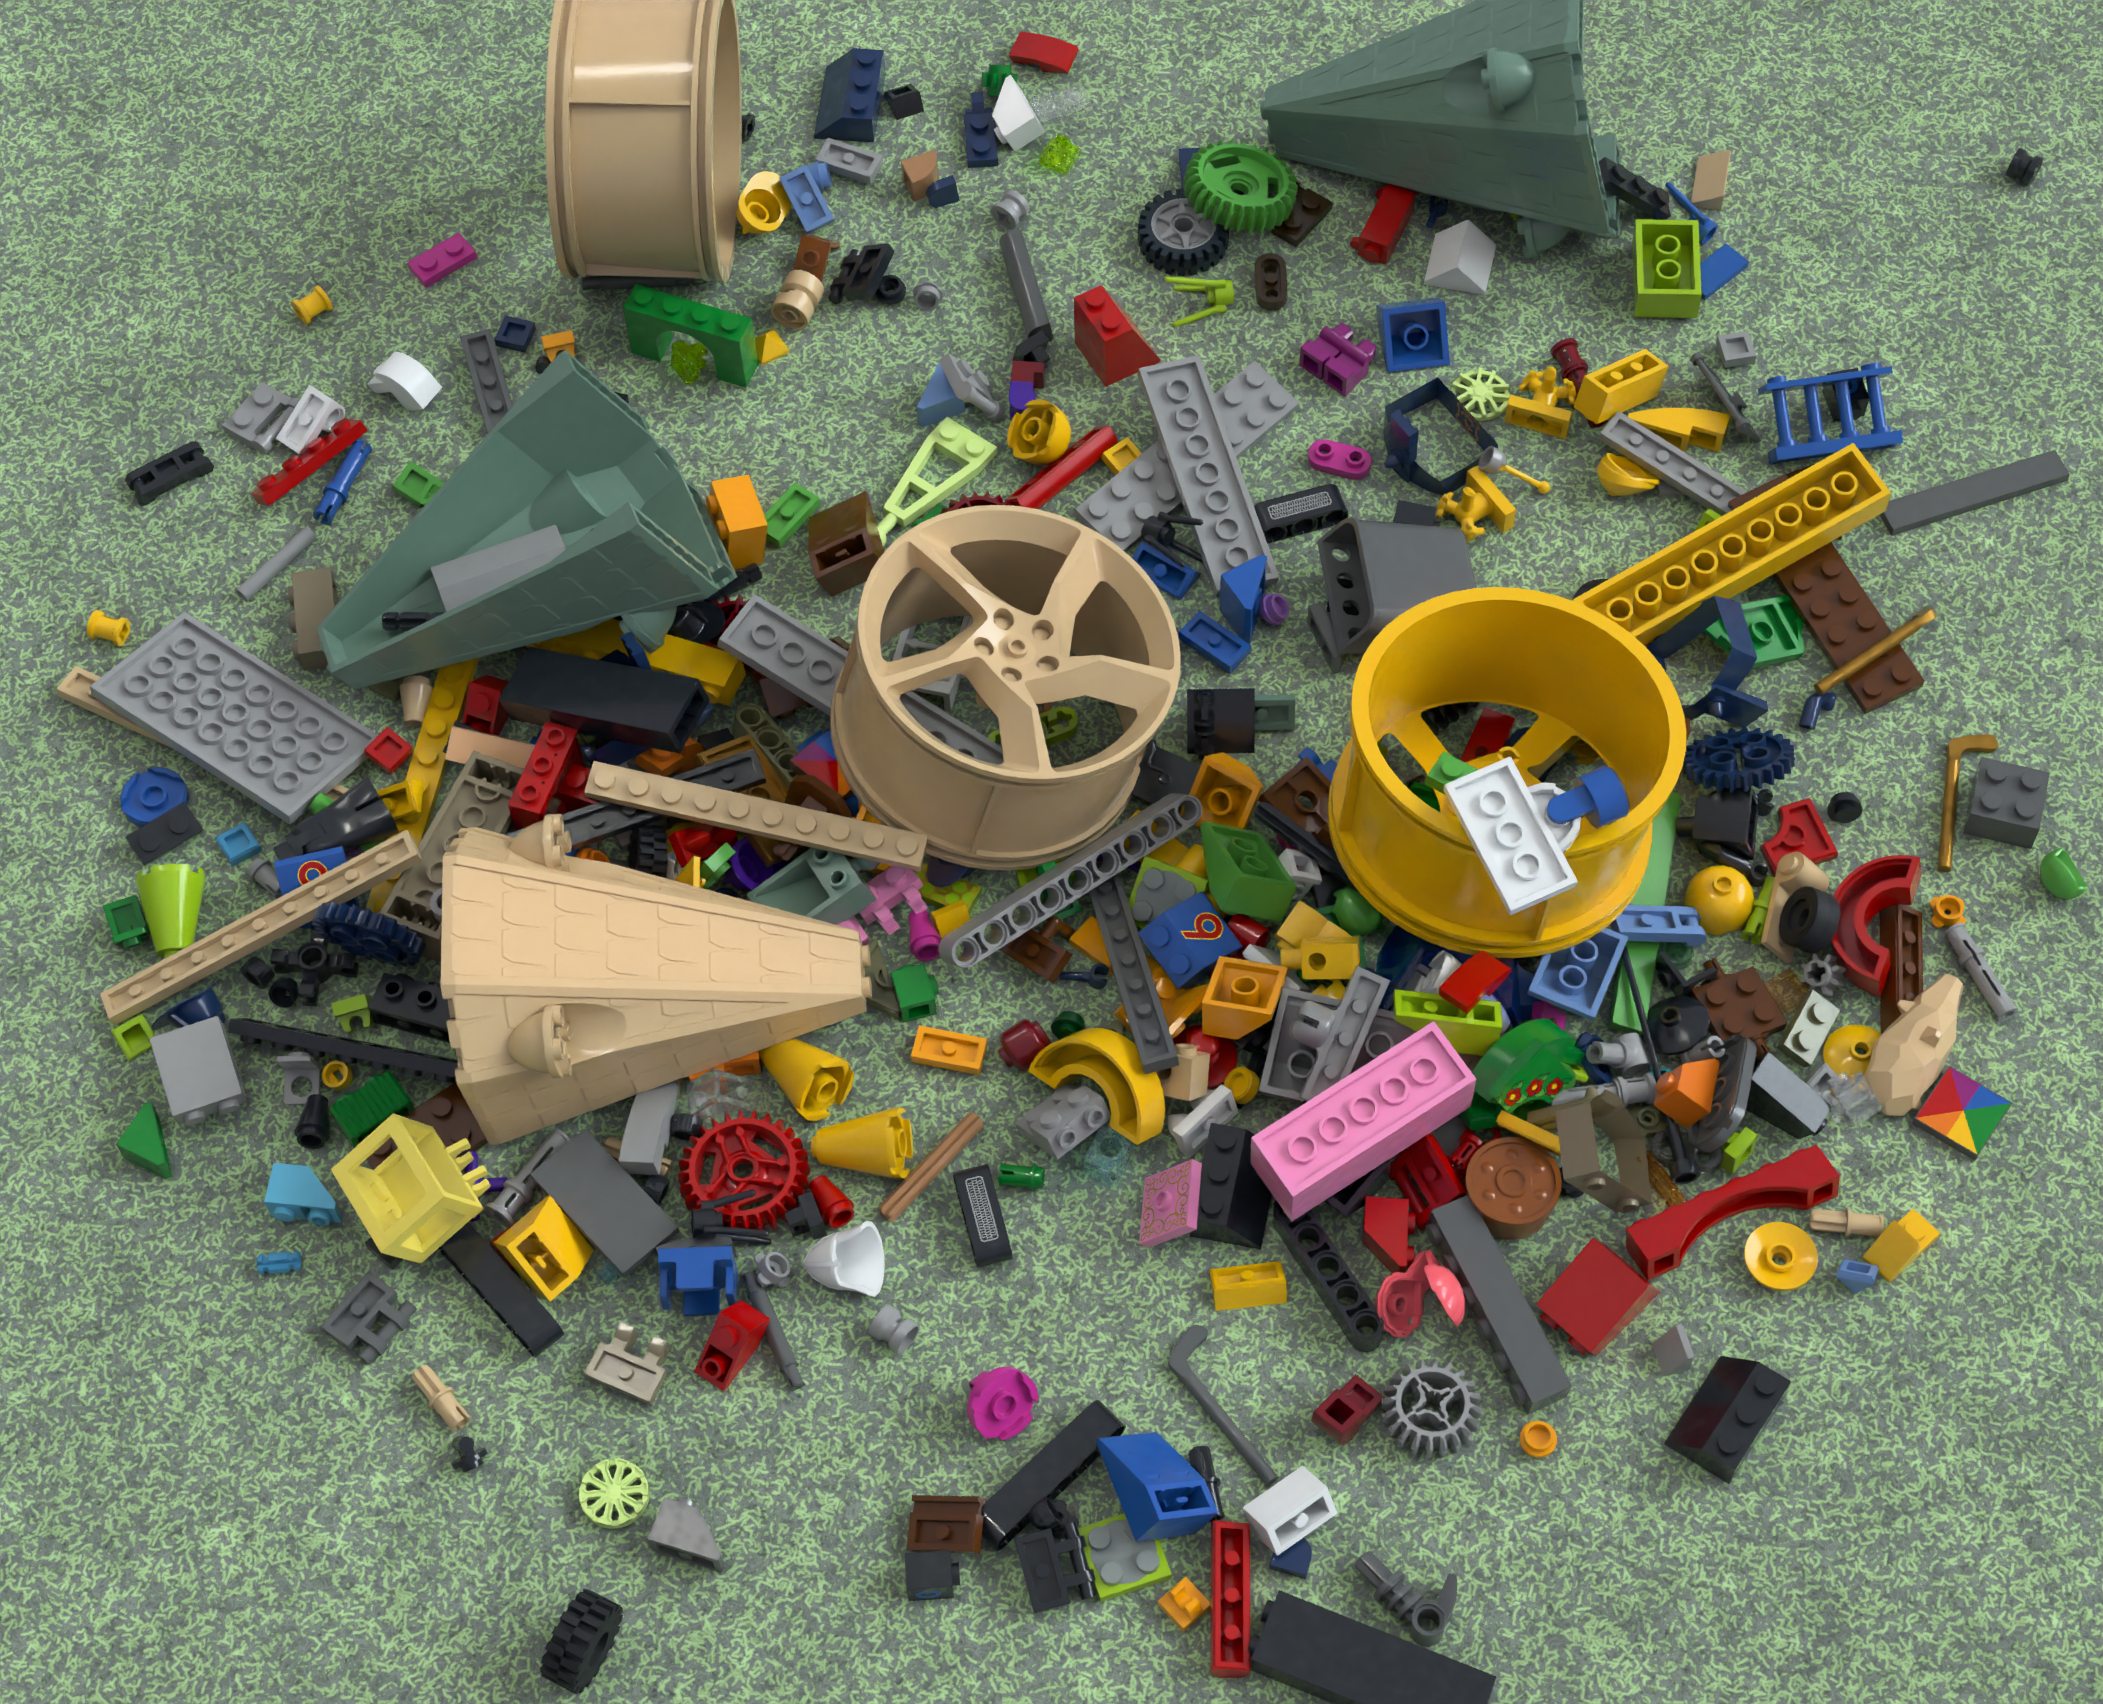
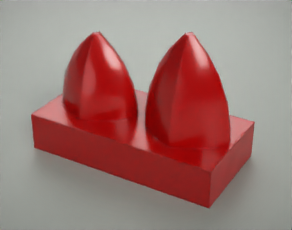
M703 823L676 831L669 835L668 839L680 867L683 868L693 856L700 857V862L707 860L726 842L733 847L738 842L737 834L739 831Z

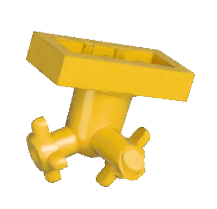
M1553 366L1547 367L1544 373L1541 371L1536 373L1534 370L1529 371L1518 388L1521 392L1526 389L1529 393L1533 391V398L1530 400L1511 394L1507 403L1505 422L1566 439L1570 429L1572 411L1558 408L1556 404L1559 399H1565V403L1568 402L1569 405L1575 404L1576 389L1573 382L1565 378L1562 379L1563 386L1555 387L1557 372Z
M1478 465L1467 471L1465 488H1463L1460 503L1452 501L1454 496L1452 492L1444 494L1438 502L1437 517L1442 518L1447 513L1454 515L1456 521L1461 524L1460 529L1464 532L1467 543L1478 535L1485 533L1483 527L1477 528L1474 526V523L1486 516H1489L1503 533L1514 527L1515 507L1489 477L1479 469Z

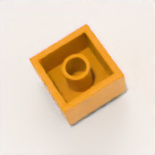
M749 474L711 481L710 495L706 496V506L734 570L742 569L753 563L757 565L763 564L768 525Z

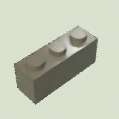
M331 567L291 573L292 586L287 587L290 606H294L295 613L289 614L292 632L297 634V640L292 641L294 659L301 661L304 671L327 668L328 661L319 645L321 640L317 627L338 604L337 585Z

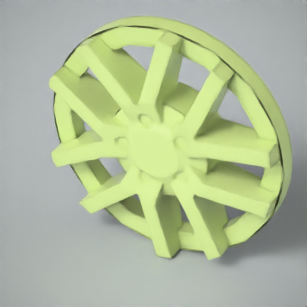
M1483 367L1464 374L1461 372L1459 377L1453 381L1451 391L1455 395V391L1461 393L1457 397L1460 403L1469 402L1464 406L1468 411L1475 407L1478 408L1480 414L1469 412L1477 421H1487L1500 416L1506 410L1510 398L1509 384H1506L1500 376L1496 375L1495 370H1492V372L1484 371ZM1481 377L1489 378L1486 383L1481 382ZM1496 402H1503V404L1498 408ZM1489 406L1492 412L1486 414L1484 407Z

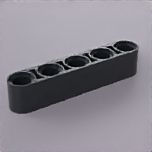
M1275 1200L1272 1222L1275 1230L1350 1344L1360 1352L1368 1353L1377 1349L1382 1341L1383 1319L1382 1317L1379 1318L1376 1307L1312 1211L1309 1210L1291 1222L1289 1218L1281 1215L1284 1211ZM1305 1239H1310L1314 1241L1316 1245L1313 1247H1305L1302 1246L1299 1242ZM1330 1268L1336 1274L1328 1277L1321 1275L1319 1270ZM1343 1297H1349L1355 1301V1304L1344 1306L1338 1300ZM1363 1326L1370 1327L1375 1333L1366 1336L1360 1334L1358 1329Z
M469 1222L438 1248V1250L442 1248L440 1252L460 1275L464 1273L462 1277L482 1300L486 1298L484 1302L504 1325L508 1323L506 1327L526 1349L530 1348L528 1352L534 1358L564 1335L562 1328Z
M1099 1400L1092 1402L982 1506L981 1515L984 1516L982 1538L995 1551L1003 1549L1007 1545L1005 1541L1009 1543L1030 1523L1029 1512L1037 1501L1044 1497H1048L1053 1501L1061 1494L1058 1490L1063 1492L1087 1469L1085 1465L1089 1467L1101 1456L1096 1440L1104 1437L1121 1436L1126 1425Z

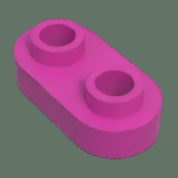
M1325 439L1315 441L1309 447L1308 462L1317 471L1352 480L1362 479L1370 472L1371 456L1362 448ZM1321 451H1327L1328 453H1327V454H1322V453H1320V452H1321ZM1352 459H1358L1359 461L1354 462Z

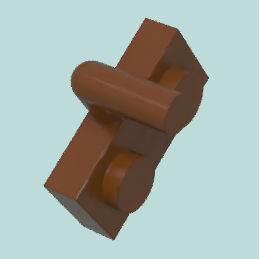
M1052 916L1047 920L1040 933L1030 929L999 950L1054 984L1072 957V954L1051 940L1057 933L1069 941L1075 930L1057 916Z

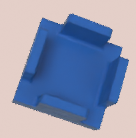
M732 1246L658 1249V1264L660 1268L659 1296L663 1310H671V1290L683 1292V1313L685 1316L718 1315L720 1313V1290L722 1288H726L728 1306L730 1307L736 1303L738 1270Z

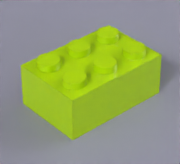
M1635 219L1632 239L1634 317L1697 318L1702 295L1698 220Z

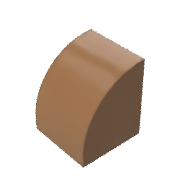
M935 150L901 161L902 180L914 202L925 198L927 188L938 180L937 154Z

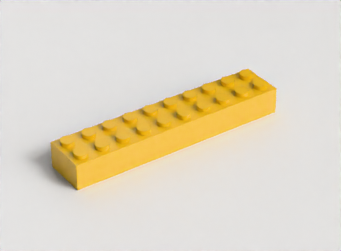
M1852 443L1573 599V601L1591 608L1616 622L1644 646H1647L1657 636L1664 634L1697 609L1704 600L1714 595L1730 599L1885 512L1891 492L1856 445Z

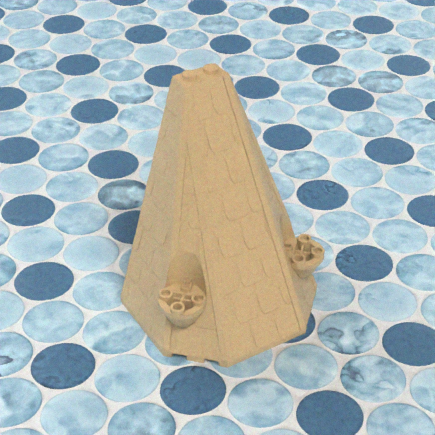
M562 814L545 815L544 820L523 829L515 838L477 827L461 828L458 832L459 838H454L449 846L450 852H445L443 855L442 998L448 999L450 1018H455L447 1020L450 1046L455 1048L458 1058V1069H455L457 1086L490 1145L508 1142L547 1126L555 1125L586 1112L594 1111L634 1096L637 1093L649 1091L680 1078L691 1076L730 1060L746 1056L769 1046L867 1011L866 998H872L870 976L865 977V967L871 965L870 951L868 945H862L859 931L619 865L566 856L565 853L571 852V837L569 831H564Z

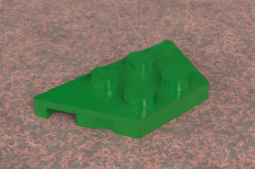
M1788 595L1741 604L1757 656V660L1751 669L1798 660L1804 654V639L1801 636L1803 629L1802 618L1798 617V613L1790 603L1791 600ZM1721 617L1703 632L1730 655L1732 645Z

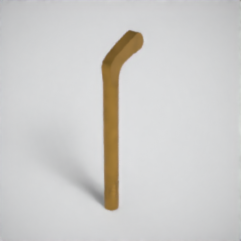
M1926 607L1912 616L1914 620L1908 621L1814 684L1815 691L1819 695L1825 694L1916 633L1922 626L1937 617L1931 607Z
M1991 734L1957 737L1950 740L1947 747L1938 871L1950 872L1952 867L1961 755L1970 752H1995L1998 747V740Z

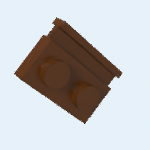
M912 1495L914 1509L913 1512H910L906 1550L911 1552L950 1550L951 1553L980 1554L984 1517L981 1515L982 1505H985L984 1498L979 1496Z

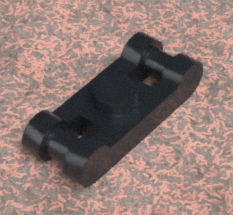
M192 441L131 471L125 477V482L131 490L135 491V498L139 504L145 506L155 501L157 496L196 476L203 477L211 473L214 465L208 457L203 456L204 450L197 441ZM152 478L154 479V481L146 484L148 480Z

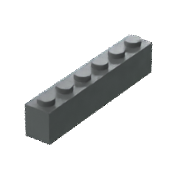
M1468 1195L1431 1210L1427 1225L1425 1226L1427 1236L1434 1246L1438 1244L1443 1254V1266L1453 1272L1460 1283L1465 1298V1307L1472 1309L1477 1319L1475 1322L1476 1328L1482 1340L1489 1341L1494 1351L1492 1357L1496 1368L1501 1374L1505 1373L1510 1381L1509 1389L1514 1402L1518 1406L1522 1405L1528 1415L1566 1398L1572 1385L1485 1221L1472 1205Z

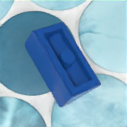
M1142 541L1132 557L1158 588L1180 600L1201 575V573L1187 565L1180 567L1156 548Z

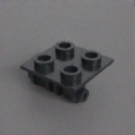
M1187 689V754H1198V759L1203 760L1205 756L1221 752L1225 754L1255 753V689Z

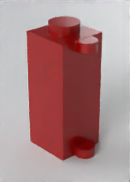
M1388 183L1385 188L1377 190L1375 197L1378 199V202L1359 237H1353L1350 242V246L1358 250V256L1364 257L1369 262H1379L1387 265L1414 212L1415 192Z

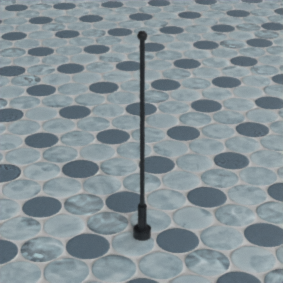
M1625 945L1622 958L1657 1083L1662 1074L1627 945ZM1665 1114L1668 1124L1665 1127L1674 1160V1163L1668 1167L1671 1181L1677 1185L1691 1183L1700 1177L1697 1162L1694 1159H1688L1679 1124L1675 1123L1672 1118Z

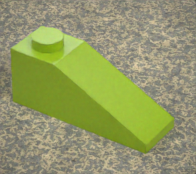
M1394 990V1020L1415 1031L1421 1030L1434 1021L1457 1053L1483 1056L1499 1040L1502 1031L1501 1002L1480 1000L1466 1014L1439 996V994Z

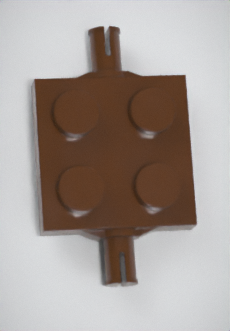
M1716 958L1707 960L1703 967L1706 970L1715 967L1718 970L1716 979L1708 984L1692 989L1690 997L1700 1001L1707 1009L1710 1018L1709 1030L1711 1034L1718 1036L1722 1041L1732 1035L1739 1034L1755 1043L1756 1056L1766 1052L1771 1053L1764 1040L1769 1035L1785 1030L1787 1021L1754 966L1734 974H1724Z

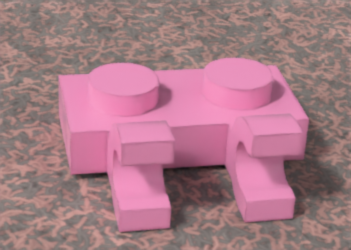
M890 866L866 883L877 900L858 914L867 925L877 920L885 932L891 935L900 927L894 920L890 909L903 900L906 901L916 915L928 908L918 889L923 887L920 878L911 869Z

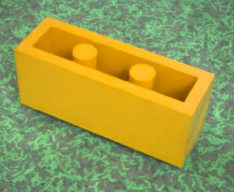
M1641 350L1585 375L1573 407L1584 414L1588 420L1599 424L1612 418L1618 411L1623 413L1657 397L1669 366L1648 350Z

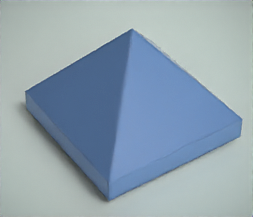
M1844 1259L1839 1266L1836 1277L1852 1293L1857 1294L1873 1285L1879 1267L1873 1264Z

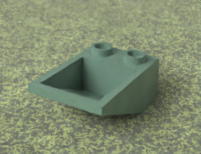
M810 848L746 895L751 902L836 925L849 920L877 900L859 871L873 870L880 863L857 857L851 860L848 855Z

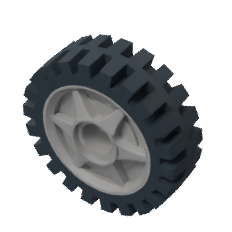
M1183 188L1176 189V195H1173L1171 190L1164 192V198L1158 194L1153 197V203L1148 201L1145 205V210L1142 209L1140 213L1138 243L1142 255H1145L1146 261L1149 264L1154 262V268L1160 271L1165 267V273L1172 275L1174 270H1177L1178 276H1185V270H1189L1192 276L1197 275L1198 268L1202 272H1206L1209 270L1210 265L1214 267L1219 263V258L1223 259L1229 244V227L1225 231L1224 226L1221 224L1213 226V220L1211 219L1204 221L1203 213H1194L1195 207L1188 205V198L1184 196Z

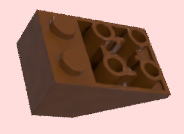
M864 491L809 517L808 554L816 581L831 597L866 582L874 565L884 553L869 495Z

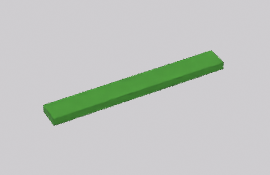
M1671 792L1662 810L1652 821V843L1647 869L1641 885L1629 905H1665L1676 833V819L1679 814L1681 794ZM1627 941L1628 953L1647 1019L1659 942ZM1621 955L1617 965L1608 1027L1625 1033H1638L1641 1037L1643 1032Z

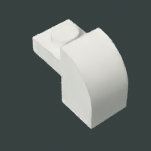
M394 352L386 362L380 364L373 372L375 376L367 384L375 393L391 392L407 410L424 409L442 389V386L423 365L401 352Z

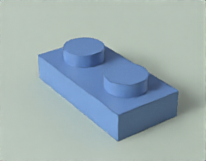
M807 164L779 177L807 234L835 221Z

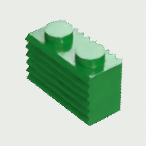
M386 1071L384 1075L377 1074L370 1077L360 1090H356L353 1094L346 1093L340 1096L334 1105L329 1108L336 1125L353 1149L393 1113L403 1116L415 1109L412 1101L390 1071Z

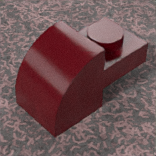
M1355 1374L1340 1390L1336 1389L1313 1412L1311 1421L1340 1445H1345L1355 1437L1359 1427L1381 1406L1382 1399L1385 1397Z

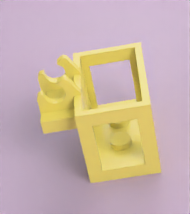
M394 1113L331 1169L379 1251L383 1254L420 1264L466 1223L484 1210L478 1197L491 1186L487 1179L473 1185L478 1179L488 1175L483 1165L464 1175L461 1173L474 1159L470 1152L457 1157L462 1151L471 1148L467 1138L446 1148L433 1126ZM392 1137L398 1149L374 1170L359 1166Z

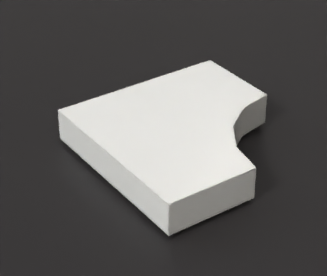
M1249 944L1242 953L1248 961L1281 966V957L1271 949ZM1288 970L1283 987L1307 993L1312 991L1296 975V970Z

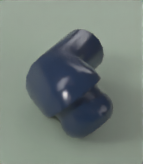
M1814 692L1804 703L1798 726L1815 730L1820 709L1832 710L1836 695L1828 692L1823 695Z

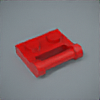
M1427 1134L1413 1143L1391 1162L1390 1180H1395L1405 1199H1409V1206L1416 1216L1415 1223L1421 1231L1425 1230L1431 1210L1462 1198L1467 1194L1466 1189L1433 1134ZM1409 1170L1428 1201V1207H1426L1407 1172Z

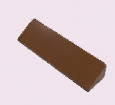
M1900 904L1886 907L1879 912L1880 945L1889 949L1891 968L1880 997L1881 1033L1901 1015L1897 1006L1899 1000L1914 1001L1923 992L1922 912Z

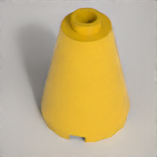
M793 1038L761 1049L759 1052L760 1060L796 1111L806 1120L818 1121L828 1117L831 1113L826 1110L834 1102L840 1106L852 1089L854 1072L849 1068L850 1064L845 1059L799 1039Z
M893 1107L820 1128L816 1136H813L811 1139L812 1156L817 1157L818 1162L823 1165L894 1179L906 1178L911 1168H904L905 1156L911 1159L913 1157L911 1123L909 1119H902L901 1116L906 1110L901 1107Z

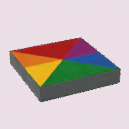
M1949 1066L1915 1116L1912 1124L1975 1161L2010 1109L2012 1102Z

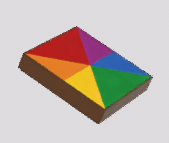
M830 728L790 759L789 767L798 775H814L842 795L844 801L854 794L837 762Z

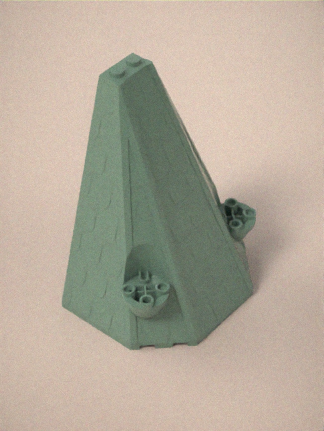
M1476 0L1267 87L1265 100L1260 102L1262 119L1267 120L1269 124L1267 126L1268 140L1270 144H1275L1278 157L1384 184L1388 183L1403 189L1490 211L1520 215L1517 217V229L1519 235H1525V240L1522 241L1525 259L1539 257L1540 252L1558 244L1566 237L1570 230L1606 240L1620 238V199L1604 189L1599 161L1604 157L1621 164L1616 133L1593 137L1587 100L1584 99L1582 80L1584 79V0Z
M564 350L550 363L500 422L495 425L468 458L457 468L406 528L317 627L321 640L319 645L326 655L328 661L327 670L330 675L337 681H344L353 689L584 631L617 616H621L623 619L619 622L622 631L625 634L631 632L633 636L639 639L643 648L652 654L664 644V637L675 620L677 606L707 599L736 579L737 575L699 489L693 482L688 483L677 468L679 463L665 445L660 446L653 435L650 434L649 429L651 426L641 414ZM556 524L566 548L564 552L551 562L446 612L431 567ZM387 612H398L399 615L403 612H429L430 615L434 612H444V614L408 631H401L400 628L396 631H385L382 627V616Z

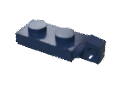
M983 92L971 93L972 109H965L964 115L968 168L998 166L996 133L994 132L995 121L992 117V107L984 108Z

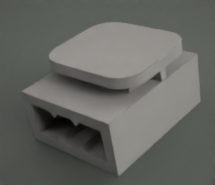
M219 1016L149 1038L172 1116L179 1125L183 1123L187 1126L195 1125L204 1121L207 1115L219 1112V1114L231 1113L238 1110L240 1104L248 1102L236 1059L232 1053L224 1024Z

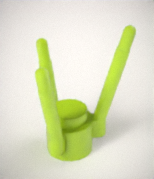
M1170 276L1164 278V281L1167 283L1184 284L1174 285V291L1205 292L1207 304H1213L1214 306L1174 321L1173 327H1179L1215 313H1225L1226 305H1233L1234 290L1231 280H1208Z

